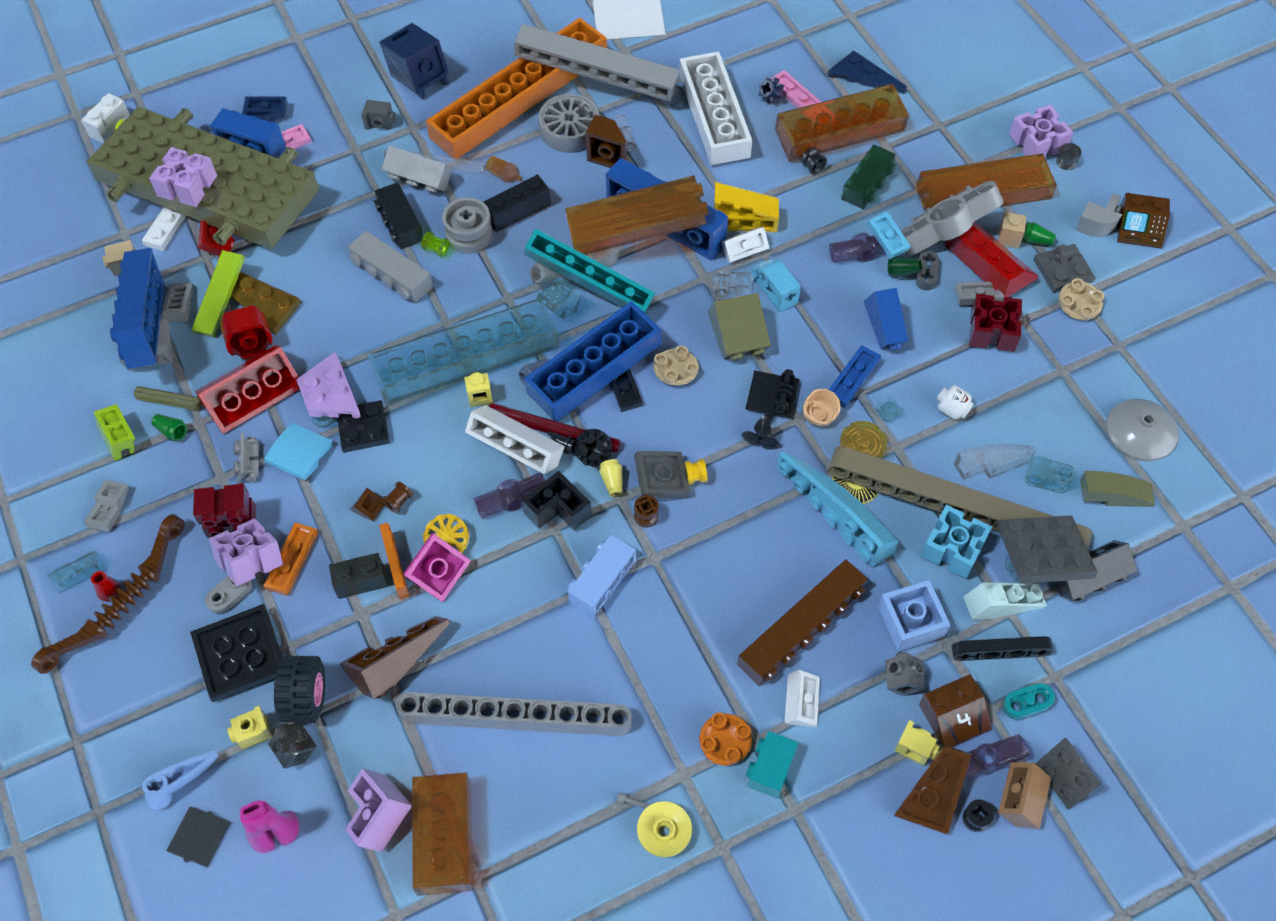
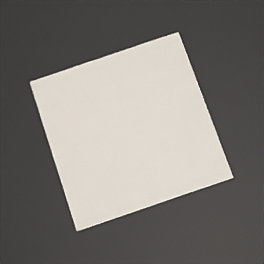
M593 0L596 30L607 37V39L666 35L660 0Z

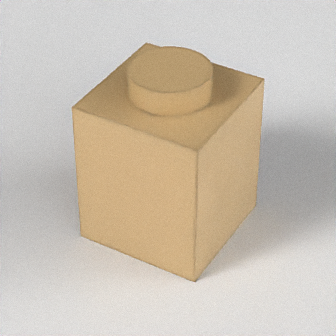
M1004 212L997 240L1005 247L1019 249L1025 232L1027 215Z
M131 240L104 246L106 256H103V262L106 269L110 268L114 277L121 274L120 262L123 261L124 252L136 250Z

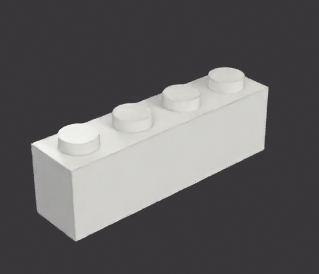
M486 405L471 411L465 433L543 474L558 467L565 447Z

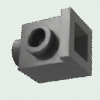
M366 100L361 114L365 129L369 130L370 127L390 129L391 124L395 122V112L392 111L391 102Z

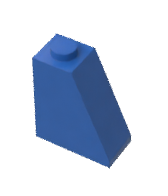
M897 288L875 291L864 301V305L880 349L888 348L889 351L901 349L902 345L908 341Z

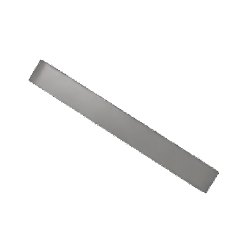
M407 692L400 695L396 702V708L402 720L409 724L623 736L631 730L632 726L631 711L628 707L621 704ZM410 704L416 705L415 709L411 712L404 711L406 706ZM434 706H442L440 712L430 713ZM459 708H468V711L465 714H456ZM486 709L495 710L491 716L485 717L482 715ZM513 710L521 712L516 718L508 717V714ZM538 712L547 713V716L542 720L534 718ZM565 713H570L574 716L570 721L560 719ZM591 715H598L600 717L599 721L595 723L587 721V718ZM618 716L626 718V722L623 724H616L613 720Z

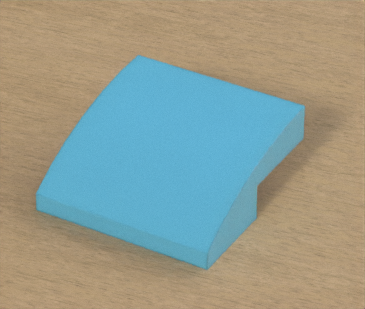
M292 423L272 445L264 458V462L305 480L318 468V460L332 448V440Z

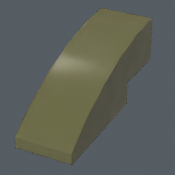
M1085 470L1080 479L1083 501H1103L1105 506H1155L1152 485L1142 479L1112 472Z

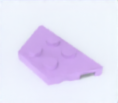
M337 353L331 354L296 379L309 417L328 416L339 418L340 414H352L353 418L361 417Z

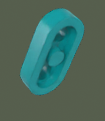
M1036 683L1010 692L1003 700L1002 709L1009 718L1021 720L1048 710L1055 701V694L1048 685ZM1035 696H1040L1043 702H1038ZM1016 704L1020 710H1014L1011 705Z

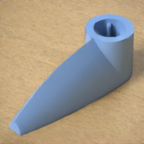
M216 751L184 760L147 777L142 784L148 806L154 810H160L168 806L172 800V793L190 783L219 758Z

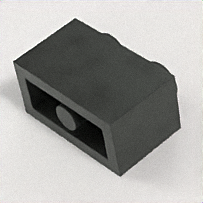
M379 553L329 564L332 586L338 599L388 587L384 565Z

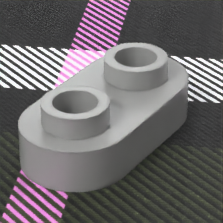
M227 576L207 594L205 598L206 606L212 613L217 615L228 612L251 591L252 580L236 586ZM221 596L219 601L214 602L217 597Z

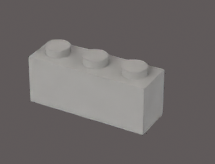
M389 145L381 170L387 172V177L399 181L401 177L407 179V184L415 187L422 184L425 185V190L437 194L438 190L446 191L453 168L444 163Z

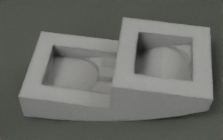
M105 480L94 496L95 506L84 520L87 528L105 532L111 530L125 502L129 490L128 484Z

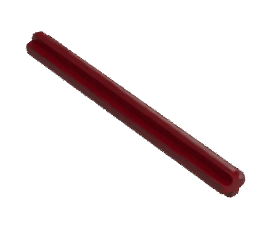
M489 404L490 408L529 428L545 433L554 431L566 437L572 436L576 440L585 431L582 428L499 404ZM608 436L612 443V452H618L621 441ZM597 440L592 444L587 443V445L596 447Z

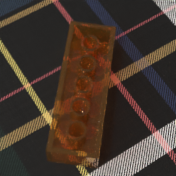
M894 84L777 113L775 131L790 162L801 159L805 151L811 147H816L820 153L904 132L909 114Z

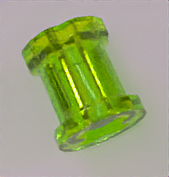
M426 232L422 238L421 248L423 250L429 249L437 253L439 257L445 256L449 250L450 241L446 238L441 239L434 236L433 232Z

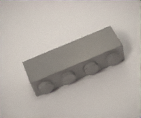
M368 231L362 233L348 246L350 260L355 266L364 268L371 277L380 279L387 288H393L405 300L409 299L416 304L433 288L429 272Z

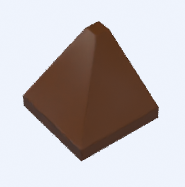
M366 488L350 510L373 522L384 504L381 501V497Z

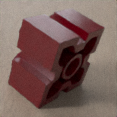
M976 293L971 308L970 324L972 326L969 333V346L987 348L989 344L996 345V350L1015 352L1021 338L1022 321L1019 320L1022 315V299L1004 297L1003 301H996L993 295Z
M244 483L224 485V489L217 490L214 487L194 489L193 516L198 524L202 525V530L207 538L214 537L225 531L234 532L237 530L238 525L254 518L256 519V505L252 497H249V492Z

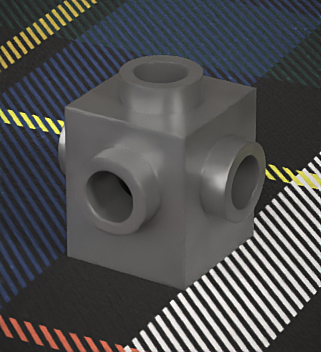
M900 652L895 654V657L885 660L887 690L902 696L925 690L924 666L921 659L912 656L908 652Z

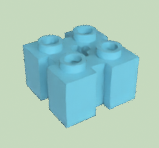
M946 505L925 544L921 557L937 565L943 561L950 565L949 571L967 579L992 526L973 518L972 522L963 519V512Z

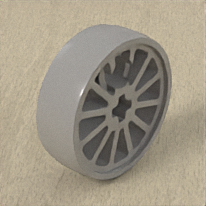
M562 94L551 98L542 106L539 112L538 125L542 140L550 148L560 152L570 153L586 149L585 132L595 114L599 115L596 105L590 99L577 94Z

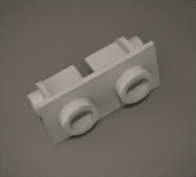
M241 432L239 441L235 440L233 454L237 455V461H234L233 475H237V484H240L242 478L248 482H255L259 476V461L249 460V458L258 459L259 442L253 436L244 439V432Z

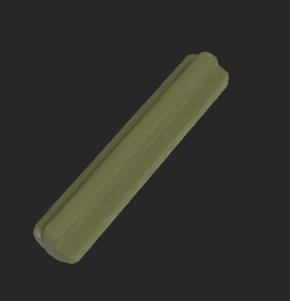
M137 386L134 391V396L137 400L196 411L200 410L202 405L196 396Z

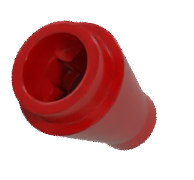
M97 571L92 574L91 582L98 599L110 602L108 598L110 595L116 598L119 597L116 592L117 588L121 589L119 581L106 575L103 571Z

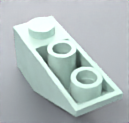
M981 583L963 596L971 619H995L1047 606L1038 583Z

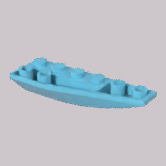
M783 451L779 453L777 466L780 473L785 477L787 476L793 482L795 489L809 499L810 505L824 515L828 525L836 528L841 534L843 541L857 551L859 558L864 563H868L874 568L895 552L899 541L850 492L809 464Z

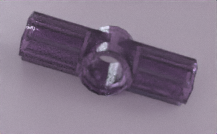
M859 233L851 240L830 243L829 245L830 258L834 263L857 259L859 262H867L873 259L875 255L886 253L876 237L869 236L868 233Z
M540 472L519 481L514 479L506 480L500 483L496 490L473 498L481 519L505 509L506 511L520 509L522 507L521 499L545 482L543 474Z
M1020 734L992 744H981L977 749L967 752L971 754L964 780L980 774H991L997 768L1028 758L1029 753L1024 739ZM986 754L992 758L993 762L990 764L983 763L979 756Z

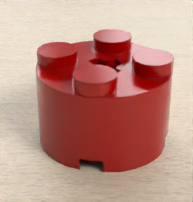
M250 305L246 308H239L223 314L221 331L226 349L230 355H237L241 359L248 360L266 351L269 344L270 346L272 345L273 339L266 316L256 306Z

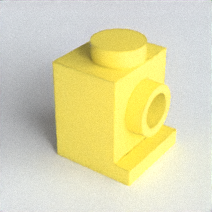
M475 372L468 377H464L470 407L493 403L487 373ZM482 392L487 394L486 396L473 398V394Z
M260 706L254 707L255 710L230 719L232 727L227 728L231 742H237L242 750L273 738L267 716Z
M909 720L895 752L924 766L928 758L934 760L940 746L935 744L937 739L933 738L928 731L913 728L914 722Z

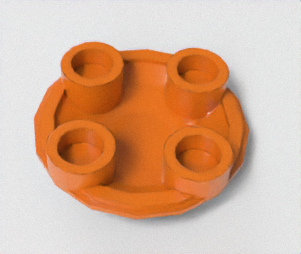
M715 713L701 728L699 736L701 750L706 758L715 764L723 766L737 764L747 756L751 749V728L736 715Z

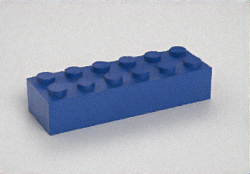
M622 158L605 174L607 203L711 261L722 250V241L727 239L728 216L722 211L708 206L705 202L697 200L685 191L675 188L668 182L653 176L650 172L644 171L632 162Z
M152 248L124 252L123 261L120 262L121 274H118L119 287H116L117 300L114 301L115 314H112L113 328H110V336L112 341L117 343L119 358L121 361L124 360L127 369L155 365L157 361L165 283Z
M630 301L525 377L524 382L527 394L552 420L559 421L662 345L661 329L640 308Z

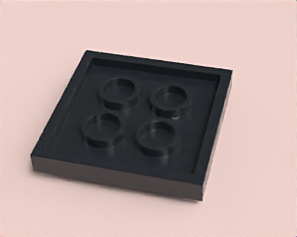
M265 604L190 632L209 699L212 703L275 678L283 656Z

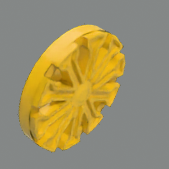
M438 515L432 521L430 520L425 527L426 529L423 533L424 544L431 535L429 534L430 530H433L437 533L435 535L450 546L455 545L460 553L468 545V527L456 515ZM448 519L447 525L445 526L444 520ZM454 521H458V524L452 527ZM438 522L440 525V529L435 526V524ZM461 528L464 529L462 533H456ZM463 538L464 540L459 543L457 539Z

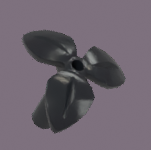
M766 412L756 422L754 426L756 434L751 431H745L741 434L746 442L754 446L758 441H761V445L765 449L774 450L781 447L777 439L767 436L771 433V424L774 419V414L771 412Z

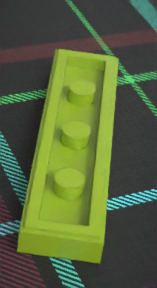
M222 250L191 329L194 333L215 338L244 263L245 257L243 255Z

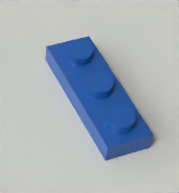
M861 345L828 389L834 392L840 399L841 407L846 408L879 363L881 359L880 354Z

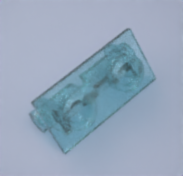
M88 551V554L75 559L74 562H69L57 569H52V572L47 577L58 593H61L91 578L93 573L105 571L106 568L101 562L97 551Z

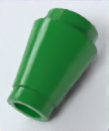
M1034 221L1032 223L1026 222L1022 239L1027 243L1052 246L1056 234Z
M156 414L152 418V426L168 440L180 441L185 437L187 426L183 420L161 414Z

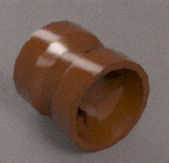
M643 495L637 498L634 503L635 522L641 527H652L658 521L659 505L654 497Z

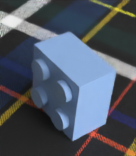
M930 580L882 594L878 609L897 652L945 637L950 623Z

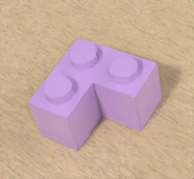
M362 768L348 789V792L360 807L345 831L357 846L382 852L412 805L386 775Z

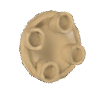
M1075 278L1061 289L1058 296L1059 304L1070 317L1077 320H1090L1101 312L1104 293L1082 279Z
M677 346L675 349L665 350L662 353L656 354L653 369L655 375L662 382L678 386L692 381L698 374L699 365L697 359L688 352L685 346Z

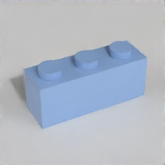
M610 535L606 542L602 541L596 550L597 554L592 560L589 559L584 564L582 574L578 579L574 578L567 589L569 602L592 617L597 614L636 561V549Z

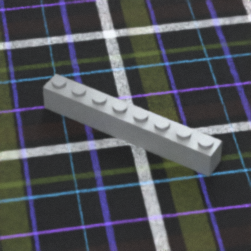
M522 24L515 40L514 56L669 102L677 84L678 69L534 26Z

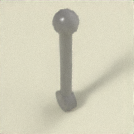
M619 793L616 798L619 803L627 802L643 808L651 805L629 798L625 793Z

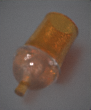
M491 156L487 160L486 171L502 179L503 182L514 183L517 180L522 181L523 177L520 176V171L516 164L509 163L496 156Z

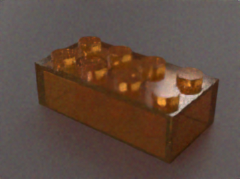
M467 772L412 777V884L417 896L473 891L471 781Z

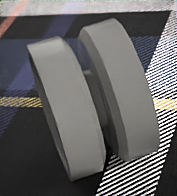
M465 197L454 200L444 209L442 220L448 245L453 250L459 253L472 254L485 249L492 241L493 230L490 213L484 202L476 198Z

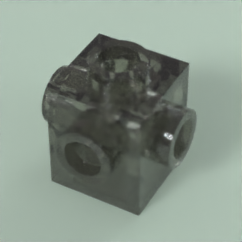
M302 723L282 724L275 730L274 736L268 743L284 769L304 764L317 747Z

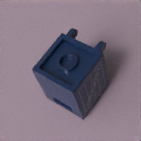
M410 23L379 42L391 76L417 93L421 99L426 97L424 89L440 80L443 85L448 83L446 76L449 75V71L439 39L417 25Z

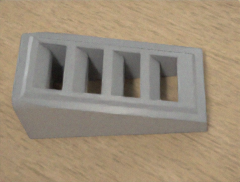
M193 283L170 284L162 309V316L168 322L189 321L194 289Z

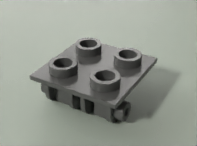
M1066 737L1035 763L1051 777L1050 786L1068 810L1078 802L1088 798V794L1101 785Z

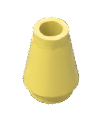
M616 459L602 462L599 473L609 492V496L616 497L622 495V465Z

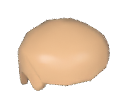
M828 389L812 391L802 406L804 417L809 423L818 427L832 423L841 409L840 399L834 392Z

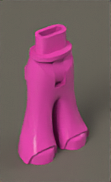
M262 800L251 802L240 809V821L246 830L247 841L259 853H268L274 850L275 842L273 835L282 846L293 842L298 835L299 819L292 811L279 813L273 806Z

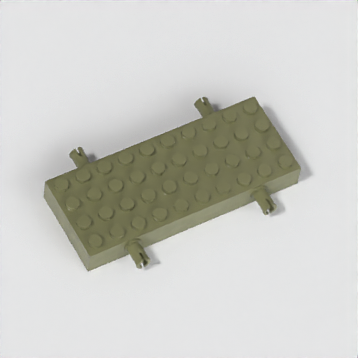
M138 106L87 160L95 180L112 186L105 193L112 202L117 203L124 193L128 192L196 220H204L207 224L219 228L213 235V239L218 244L221 243V245H225L227 240L234 234L273 249L319 191L314 172L291 164L298 156V153L292 147L291 149L286 147L279 158L272 157L187 125L193 118V114L185 108H182L174 119ZM171 147L187 151L188 156L195 153L210 157L217 177L209 188H203L205 195L197 207L181 203L178 197H175L173 201L157 197L149 178L157 166L164 165L162 159Z

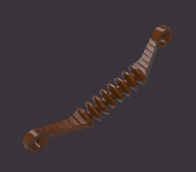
M175 514L167 516L159 527L150 556L137 567L141 573L140 576L131 573L130 576L134 582L123 581L126 590L117 588L116 592L119 598L111 595L108 597L112 605L109 606L104 603L101 605L105 611L104 614L97 611L94 612L97 621L87 619L86 623L76 634L40 649L32 658V668L40 674H46L55 668L60 655L88 645L96 640L106 638L108 634L104 627L114 629L115 626L111 620H122L119 611L128 614L130 611L126 604L136 606L137 603L133 597H144L140 589L143 588L150 591L151 587L147 582L157 583L159 581L169 540L177 538L182 533L185 526L184 520Z

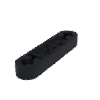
M1047 636L964 640L951 645L953 659L956 661L1043 657L1054 652L1052 639Z

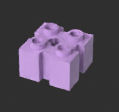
M1051 104L1036 109L1034 115L1027 112L1014 118L1009 135L1017 146H1024L1022 152L1030 163L1046 158L1047 153L1055 155L1066 151L1072 138V130L1064 121L1059 123L1060 115Z
M171 147L162 159L164 165L157 166L149 178L157 197L172 201L175 197H178L181 203L197 207L205 195L203 188H209L217 177L210 157L195 153L188 156L187 151Z
M255 518L238 525L237 530L232 533L225 531L209 538L215 562L223 571H227L228 577L236 586L254 579L255 573L259 571L267 573L283 565L277 541L269 532L265 533L264 527Z

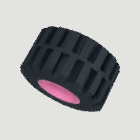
M286 655L278 666L274 683V707L278 720L286 723H315L321 714L325 698V670L322 660L319 656Z

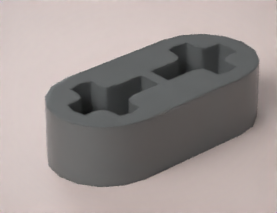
M925 251L919 257L922 262L921 273H916V285L921 290L926 291L935 287L938 277L939 257L935 252ZM926 260L930 261V267L926 266ZM925 275H929L928 281H925Z

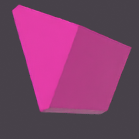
M432 533L403 575L443 602L471 560Z

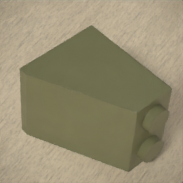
M758 293L716 301L709 308L708 316L723 359L730 358V361L744 358L743 355L752 353V356L762 355L771 346Z

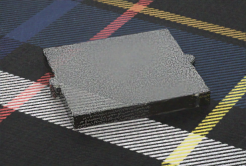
M190 806L166 851L183 858V861L186 863L191 861L208 868L231 823L214 816L212 811L204 812Z

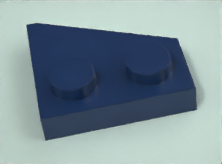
M246 96L242 114L273 122L285 118L288 101L286 96Z

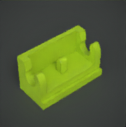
M114 404L94 411L97 428L114 461L121 459V451L127 448L130 454H132L135 450L133 443L135 437L118 405Z

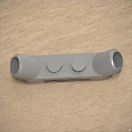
M608 230L601 240L577 251L610 267L617 262L618 252L625 245V240L616 230ZM535 263L530 270L532 281L538 284L540 289L546 293H553L565 288L564 282L570 280L541 263Z

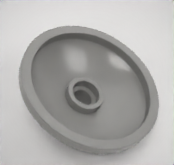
M1125 400L1111 410L1106 420V432L1112 445L1119 452L1134 460L1151 462L1163 459L1174 450L1178 443L1179 429L1173 416L1165 408L1149 400Z

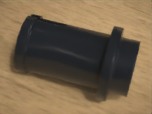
M549 431L547 435L551 436L550 439L565 446L564 454H572L575 451L576 440H574V437H566L554 431Z

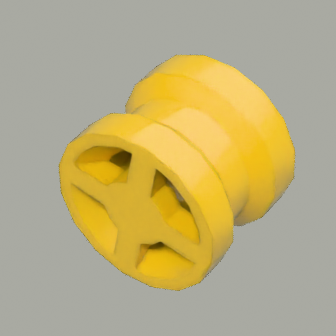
M698 459L697 462L693 463L690 461L684 462L689 485L696 481L707 482V469L704 459Z

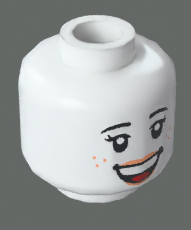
M952 385L949 389L944 387L936 398L940 401L938 409L954 420L960 417L964 418L974 404L971 402L972 396L957 385Z

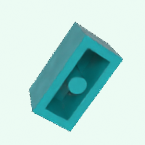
M769 730L765 739L760 737L755 749V753L759 754L756 763L750 762L745 777L750 778L748 787L778 799L799 742Z

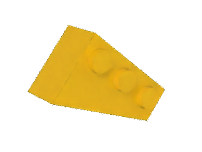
M715 182L714 209L722 211L728 216L727 231H750L759 227H764L765 232L778 231L779 198Z

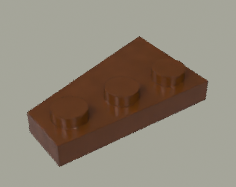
M944 745L894 816L948 835L971 754Z

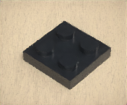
M382 400L357 405L361 416L359 418H353L352 414H340L339 418L337 417L343 453L390 444Z

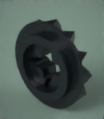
M599 429L583 431L576 438L574 446L576 457L584 465L591 467L600 466L602 462L607 461L611 456L612 443L610 438ZM597 440L596 448L599 452H592L588 456L590 448L586 444H592Z

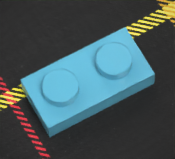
M888 212L868 221V227L890 259L909 251L910 244Z

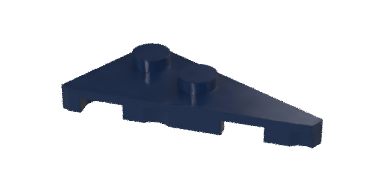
M854 50L828 70V77L830 78L838 75L846 77L847 82L859 83L873 88H877L878 85L889 87V92L904 94L907 91V85Z

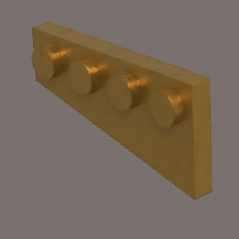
M242 272L239 273L230 297L234 302H238L242 308L250 305L256 306L266 316L269 329L275 336L301 304L298 297Z

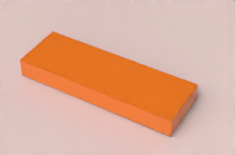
M294 523L280 551L283 565L270 571L263 585L265 590L285 596L289 595L319 532L316 528Z
M388 522L380 524L379 527L395 588L401 600L407 598L409 593L394 536Z

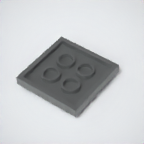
M1072 515L999 520L998 529L1020 584L1095 579L1098 571Z

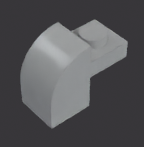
M1113 193L1106 208L1089 201L1076 230L1093 237H1105L1113 233L1122 216L1119 213L1122 206L1118 205L1121 196Z

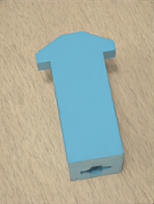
M781 260L762 261L753 267L749 276L750 283L757 282L779 312L798 304L801 285Z

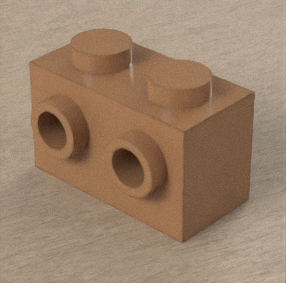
M1011 762L998 813L1015 827L1040 829L1051 777L1035 763Z

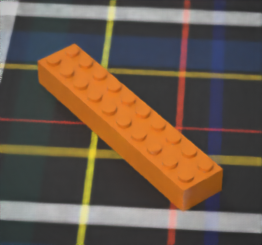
M580 17L556 33L607 48V37ZM520 57L427 119L426 125L429 138L456 161L579 75Z

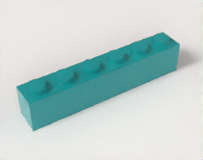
M536 228L524 248L525 256L545 265L549 269L620 307L632 301L646 313L655 295V292Z

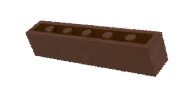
M845 559L738 656L737 665L758 686L764 681L769 683L778 674L777 670L783 664L787 666L795 659V653L801 647L806 649L814 641L813 636L819 631L821 633L825 632L832 624L831 620L836 615L841 617L849 609V603L854 599L858 601L864 596L867 591L865 587L868 578Z

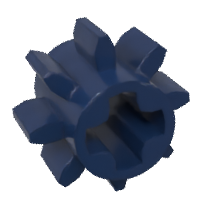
M766 77L765 81L759 85V96L764 97V102L770 103L772 101L778 103V99L784 96L783 88L785 86L779 83L780 79Z

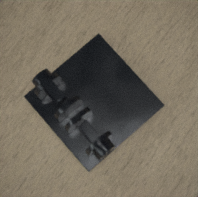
M786 369L781 375L754 370L745 410L760 413L771 412L775 416L791 419L800 379H796L793 374L794 372L790 369Z

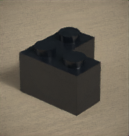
M557 471L521 499L524 514L539 529L559 515L575 530L592 516L591 502L560 471Z

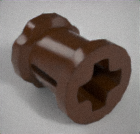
M400 481L394 484L395 488L388 496H384L381 499L382 503L396 514L400 511V506L408 498L414 496L413 492Z

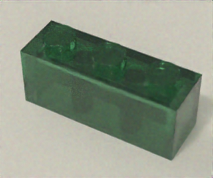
M873 144L844 184L841 200L864 210L868 203L874 201L877 190L884 187L887 180L886 177L893 174L896 168L894 163L896 154Z

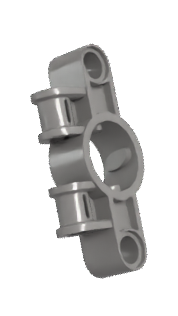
M987 181L974 189L968 185L965 190L955 196L950 195L948 199L937 203L932 208H927L925 213L916 218H910L912 224L901 230L911 246L909 251L905 253L908 256L915 255L940 240L945 241L956 238L965 233L973 225L974 221L999 208L1004 200L994 181Z

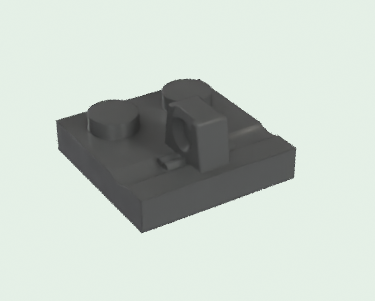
M1062 244L1056 246L1054 250L1036 254L1034 257V262L1052 293L1060 292L1067 283L1072 282L1075 278H1080L1086 283H1092L1095 279V275L1079 252L1076 244L1068 246Z
M636 451L634 459L642 496L650 495L657 498H687L689 496L690 488L681 452Z

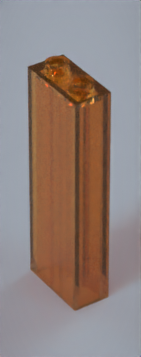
M1040 153L921 171L919 179L915 183L917 194L921 196L923 210L927 211V208H932L937 203L948 199L950 195L955 196L966 189V186L970 185L974 189L987 181H994L1004 200L1000 207L1052 199L1057 184L1044 154Z
M695 175L565 208L573 247L580 253L587 255L705 225V216L709 215L706 201L701 202L700 197L704 196L701 183H696Z

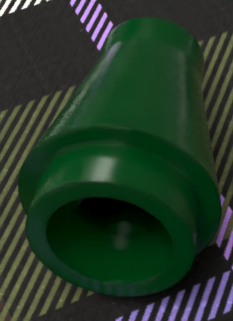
M898 256L892 259L889 258L887 265L888 274L898 278L921 273V259Z

